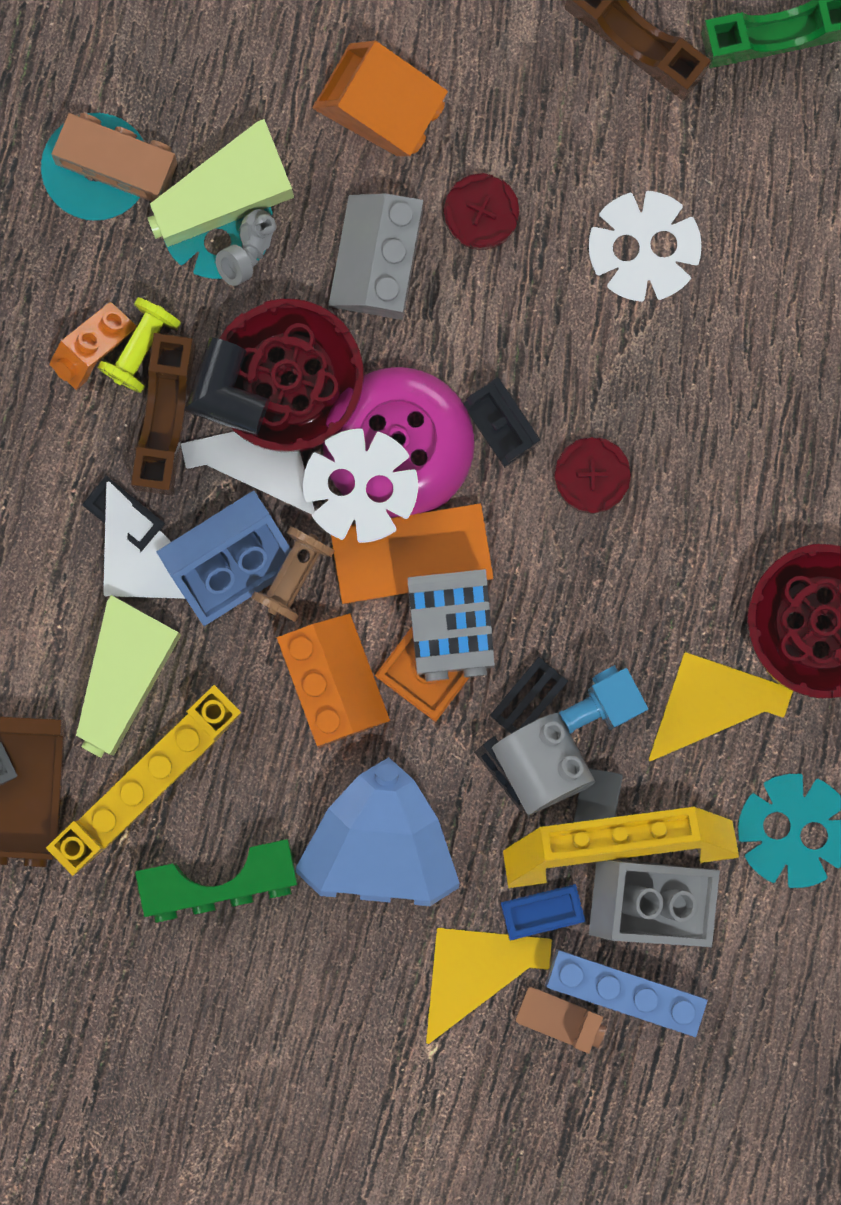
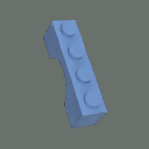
M556 949L545 983L546 988L693 1037L697 1036L708 1001L703 997L647 980Z

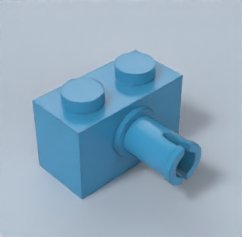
M614 665L592 678L595 684L588 689V698L564 711H560L559 714L571 734L574 730L598 718L604 720L608 729L611 730L648 710V707L628 669L625 668L618 672Z

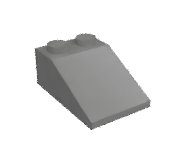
M620 859L596 862L589 935L611 941L712 947L720 870Z

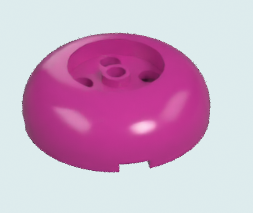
M391 367L364 375L363 390L358 406L340 432L351 429H363L366 451H368L377 432L386 434L391 438H394V434H402L403 438L406 439L402 447L409 454V458L395 468L393 472L415 469L417 472L418 494L410 515L435 511L447 503L466 480L472 465L475 448L474 431L465 405L455 391L446 383L421 370ZM347 388L343 391L331 407L327 417V427H329L330 422L335 423L339 421L346 412L353 394L352 388ZM413 412H419L424 417L423 425L418 428L411 427L407 421L408 416ZM380 415L385 419L386 425L384 429L380 431L371 429L369 421L373 416ZM323 443V456L335 462L327 446ZM422 450L427 454L428 458L424 465L417 466L412 463L411 454L414 451ZM337 469L330 474L332 482L343 496L352 492L355 487V478L350 471ZM374 476L366 485V493L374 502H385L393 494V484L385 476ZM386 510L390 518L401 517L389 510Z

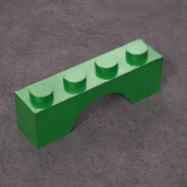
M811 0L798 7L772 14L747 15L741 12L705 20L701 35L706 57L711 60L709 69L841 41V0Z
M289 839L249 847L246 863L240 873L231 881L219 886H205L192 881L181 871L177 863L135 871L144 917L154 915L155 923L177 919V910L192 907L193 915L216 910L215 902L230 899L231 907L254 902L253 894L268 891L269 899L292 894L290 886L299 885Z

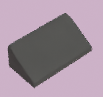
M589 768L596 782L588 789L579 792L574 822L615 817L623 774Z

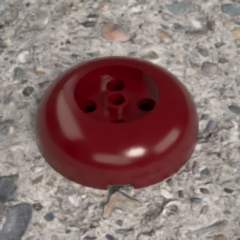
M299 299L263 302L264 304L244 314L241 313L227 326L219 338L236 344L247 352L234 387L257 394L258 386L264 383L271 385L273 389L258 436L231 429L247 442L262 449L275 452L308 450L325 443V440L339 433L355 412L361 398L364 383L361 353L346 325L336 315L322 306ZM275 348H281L285 352L284 359L277 363L271 362L269 360L270 351ZM312 359L318 360L321 363V369L314 375H310L305 371V364ZM286 374L296 376L295 383L290 382L289 386L284 385L282 379ZM347 388H352L353 394L346 412L339 421L335 423L330 422L329 427H327V417L331 407L343 391ZM299 395H303L309 400L308 407L302 411L294 409L292 405L294 398Z
M811 544L783 555L761 576L749 603L747 615L748 634L758 661L765 671L779 684L793 692L808 697H841V546ZM822 587L828 588L832 592V600L827 604L820 603L816 597L818 589ZM796 612L802 615L803 625L800 628L794 629L788 625L787 618L790 613ZM818 616L827 618L829 622L827 629L821 630L817 628ZM821 641L827 644L829 652L826 657L819 658L814 655L813 645L816 642Z

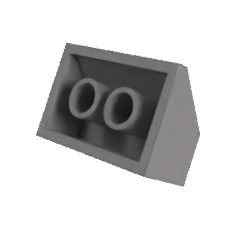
M386 193L349 195L329 307L399 320L404 319L423 215V200Z

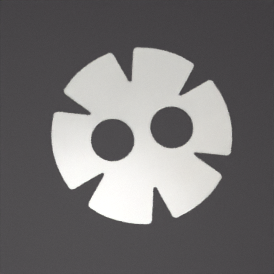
M646 191L642 212H640L632 193L616 198L603 208L599 215L614 228V231L592 227L589 237V256L597 275L604 274L617 267L619 268L608 283L607 288L624 298L643 302L648 280H650L658 300L673 295L691 279L690 275L678 266L676 261L698 265L701 256V236L693 217L671 225L683 208L681 203L668 195ZM660 231L672 233L677 240V249L669 257H659L651 249V239ZM622 235L633 236L639 243V253L631 261H622L613 252L615 240Z
M363 429L343 431L325 440V445L335 459V462L314 452L307 463L303 477V494L306 502L328 499L324 505L312 513L313 519L322 529L341 540L346 537L353 520L356 521L357 540L359 543L372 542L391 535L396 531V526L386 510L404 519H408L415 506L418 494V477L415 469L393 472L395 468L409 458L407 451L393 438L381 432L376 433L368 451H366ZM346 469L353 474L355 487L351 493L345 496H338L330 491L328 478L333 471ZM378 475L387 477L393 484L392 496L387 501L381 503L372 501L366 493L368 481Z

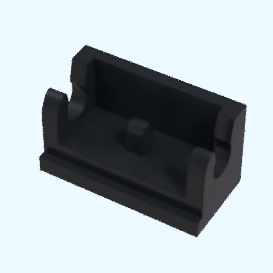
M499 377L466 398L467 401L463 403L470 418L504 468L540 445V438Z

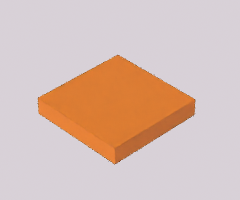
M412 627L375 674L377 679L435 723L470 678H464V671L448 672L449 679L426 682L425 675L417 676Z

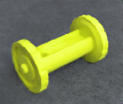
M137 297L134 306L144 316L116 364L113 365L100 361L97 369L112 378L114 383L124 385L135 392L141 393L145 386L134 375L152 346L154 333H159L163 326L178 330L181 322L165 311L163 307Z

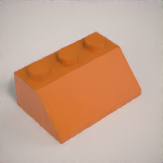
M351 614L314 623L276 637L318 748L390 722Z

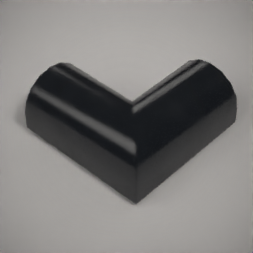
M209 338L184 412L258 436L270 399L234 387L247 353L244 348L219 338Z

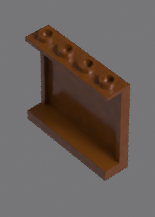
M0 717V742H2L17 774L15 779L0 786V865H8L9 858H24V866L47 867V860H57L46 847L59 835L66 721Z

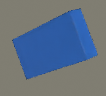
M576 884L501 902L510 941L585 922Z

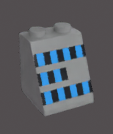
M486 569L408 577L407 584L417 676L425 675L426 682L449 679L448 672L464 671V678L486 676L487 668H494L495 666Z

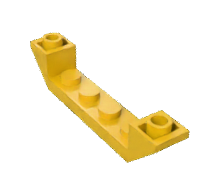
M215 685L186 711L188 714L78 821H73L46 847L72 876L104 851L222 736L242 713Z
M688 807L539 827L503 850L508 888L547 883L546 868L698 849L700 863L739 858V852L732 820L697 807Z

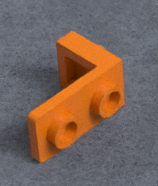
M109 302L61 340L49 365L62 380L67 381L77 390L87 382L96 363L133 334L136 325L113 303Z

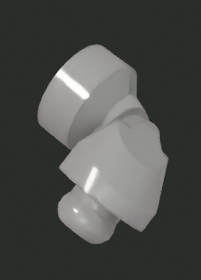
M257 209L244 217L239 228L242 248L238 245H231L219 251L216 255L217 270L223 280L229 285L237 286L249 280L253 274V267L259 263L257 258L262 259L264 251L270 247L273 232L276 230V223L274 218L265 210Z

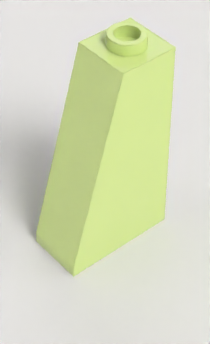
M265 119L253 124L150 203L154 215L147 218L155 239L163 236L167 247L241 219L254 210H264L294 198L292 187Z
M112 595L106 604L76 736L85 740L81 747L102 758L105 752L114 756L181 637L179 632Z

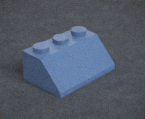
M253 490L156 552L202 625L206 626L250 598L254 591L260 592L271 585L291 548Z

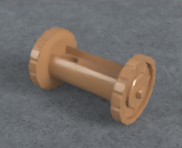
M290 526L287 534L296 540L267 594L254 591L251 598L268 607L269 613L273 615L279 613L296 622L299 615L290 609L319 554L332 557L335 550L318 541V537L314 534L307 535ZM302 549L307 550L309 553V558L305 562H300L297 558L298 552Z

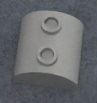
M559 713L550 714L520 728L492 747L528 816L586 790L596 782Z

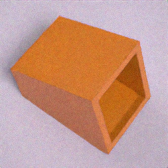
M376 40L350 43L312 108L395 156H411L418 152L426 139L424 132L430 122L435 121L445 107L443 99L448 90Z

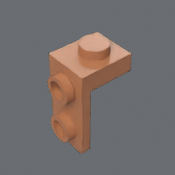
M534 987L527 989L516 1017L518 1024L568 1043L588 1054L592 1046L599 1048L607 1026L601 1024L603 1020L601 1014Z

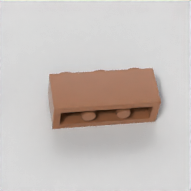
M68 113L52 151L55 165L151 202L167 191L177 167L176 155L171 152V147L156 140H151L150 144L138 140L135 133L123 127H116L115 130L102 126V122L98 118L86 113H81L80 116Z

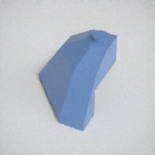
M389 757L361 773L328 808L296 866V873L320 896L336 897L337 893L360 895V900L390 903L391 898L414 900V905L431 906L458 889L460 884L437 816L416 782Z

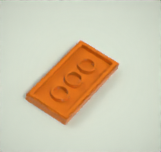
M481 503L413 514L408 519L402 517L391 518L396 526V531L385 538L372 542H358L356 524L350 526L343 540L331 535L333 550H335L334 557L342 604L408 594V577L486 569L487 580L494 579Z

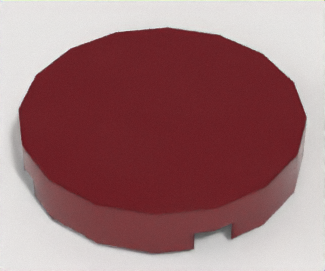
M486 173L468 175L456 182L447 195L444 205L445 225L452 237L463 246L476 250L493 249L506 242L516 229L519 218L518 198L509 184L493 177V175Z
M591 437L576 440L564 449L557 460L554 479L557 492L566 504L579 512L596 514L608 511L620 503L629 489L631 473L628 459L620 447L607 439Z

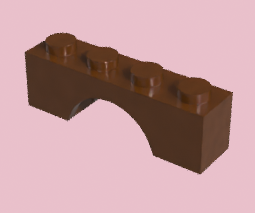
M566 0V11L682 101L686 99L706 74L711 62L709 58L682 37L668 35L650 24L626 0Z
M154 333L148 369L149 381L146 412L141 437L136 447L131 486L137 491L173 496L186 413L184 408L188 400L196 348L192 338Z

